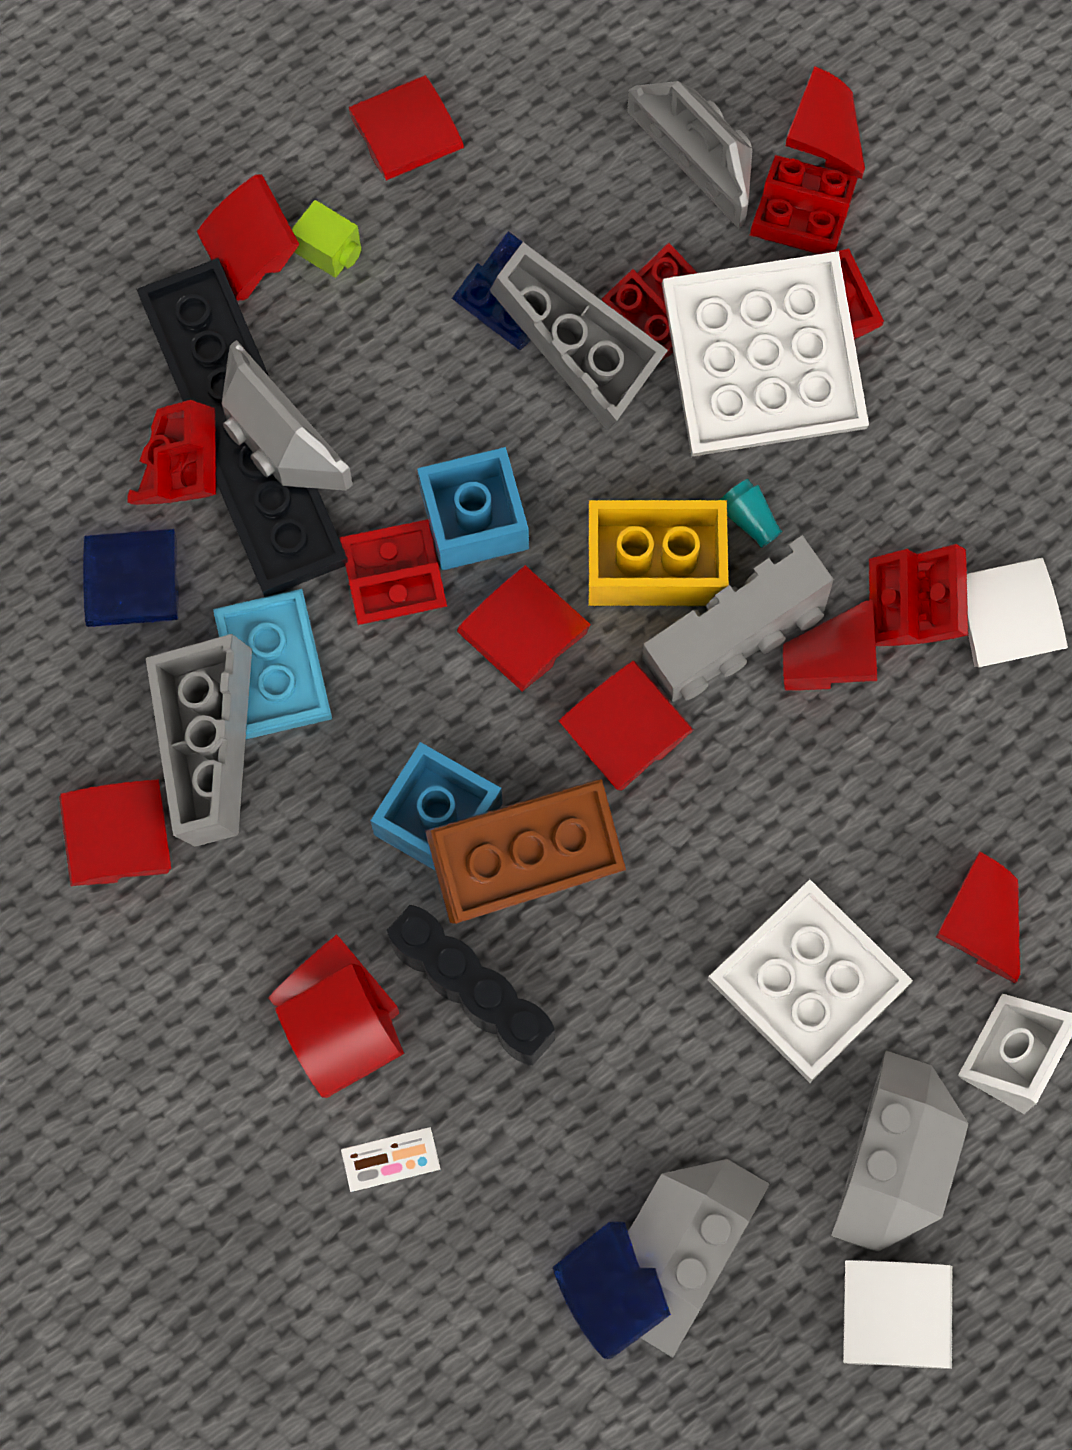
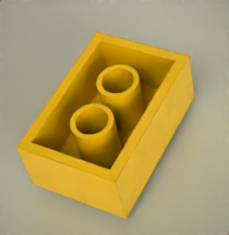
M589 500L588 606H706L715 597V594L729 586L727 500Z

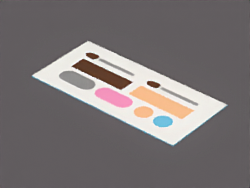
M431 1127L341 1149L350 1192L441 1170Z

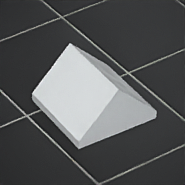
M1002 994L958 1076L1025 1114L1037 1104L1072 1037V1013Z

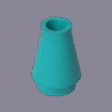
M749 479L740 482L720 499L727 500V517L752 537L761 548L783 532L777 525L759 485L753 486Z

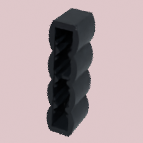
M409 905L387 929L391 946L397 957L410 968L425 972L428 981L441 996L450 1001L461 1003L465 1014L477 1027L488 1033L497 1034L504 1050L514 1059L533 1066L555 1041V1029L548 1015L534 1003L519 999L515 989L504 976L492 969L482 967L477 955L468 945L454 937L445 936L441 924L428 911L418 906Z

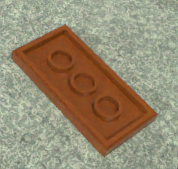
M602 779L592 780L425 830L448 918L452 924L626 870Z

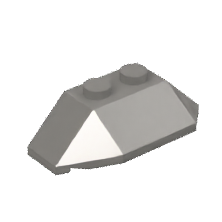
M679 81L635 85L628 90L627 113L738 229L744 226L749 201L753 150L747 136L740 130H734L724 120L722 112L714 102L706 101L696 90Z
M237 340L233 342L229 347L222 406L227 419L223 426L229 436L238 445L245 442L254 452L251 454V458L262 474L266 477L273 474L282 486L344 491L353 486L350 467L261 369Z
M885 1050L830 1237L879 1252L943 1217L969 1123L932 1065Z
M728 1159L660 1175L612 1259L630 1333L670 1357H674L770 1185L769 1183Z

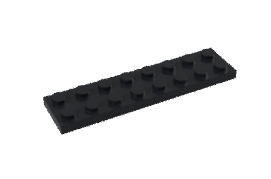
M219 258L137 288L138 296L182 401L193 400L215 408L216 483L263 596H271L344 567L348 559L318 489L282 486L273 474L266 477L251 458V454L254 452L245 442L238 445L223 426V423L227 421L222 406V397L230 345L237 340L267 375L268 372Z

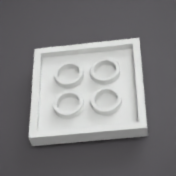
M808 880L708 977V981L809 1083L913 981L811 880Z

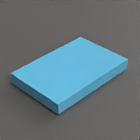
M302 589L213 609L219 637L233 634L252 648L246 739L332 719Z

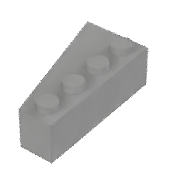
M522 242L499 273L490 289V292L607 431L617 422L668 351L524 242Z
M803 535L788 544L792 550L791 554L777 564H773L770 558L753 568L755 573L746 580L745 586L738 590L737 587L729 585L715 594V597L706 605L707 612L701 615L698 610H692L643 644L642 660L671 703L682 696L685 700L698 696L708 687L707 681L720 673L724 677L736 673L746 665V658L759 650L763 654L773 651L785 641V634L797 627L801 631H805L824 617L822 612L825 611L834 579Z
M233 634L146 658L173 836L194 847L238 836L252 648Z

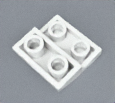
M1043 558L967 573L968 637L974 667L988 666L1068 648L1057 599Z
M845 1260L843 1363L952 1369V1266Z

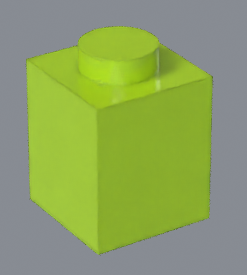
M317 200L312 202L292 228L300 244L294 253L334 278L339 275L344 267H352L361 253L358 225Z

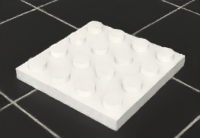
M839 251L671 277L662 280L691 457L867 429L869 422Z

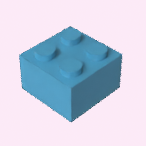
M506 447L417 468L420 492L442 571L529 550V528Z
M420 742L370 820L374 836L435 870L425 830L499 809L503 804L502 788Z

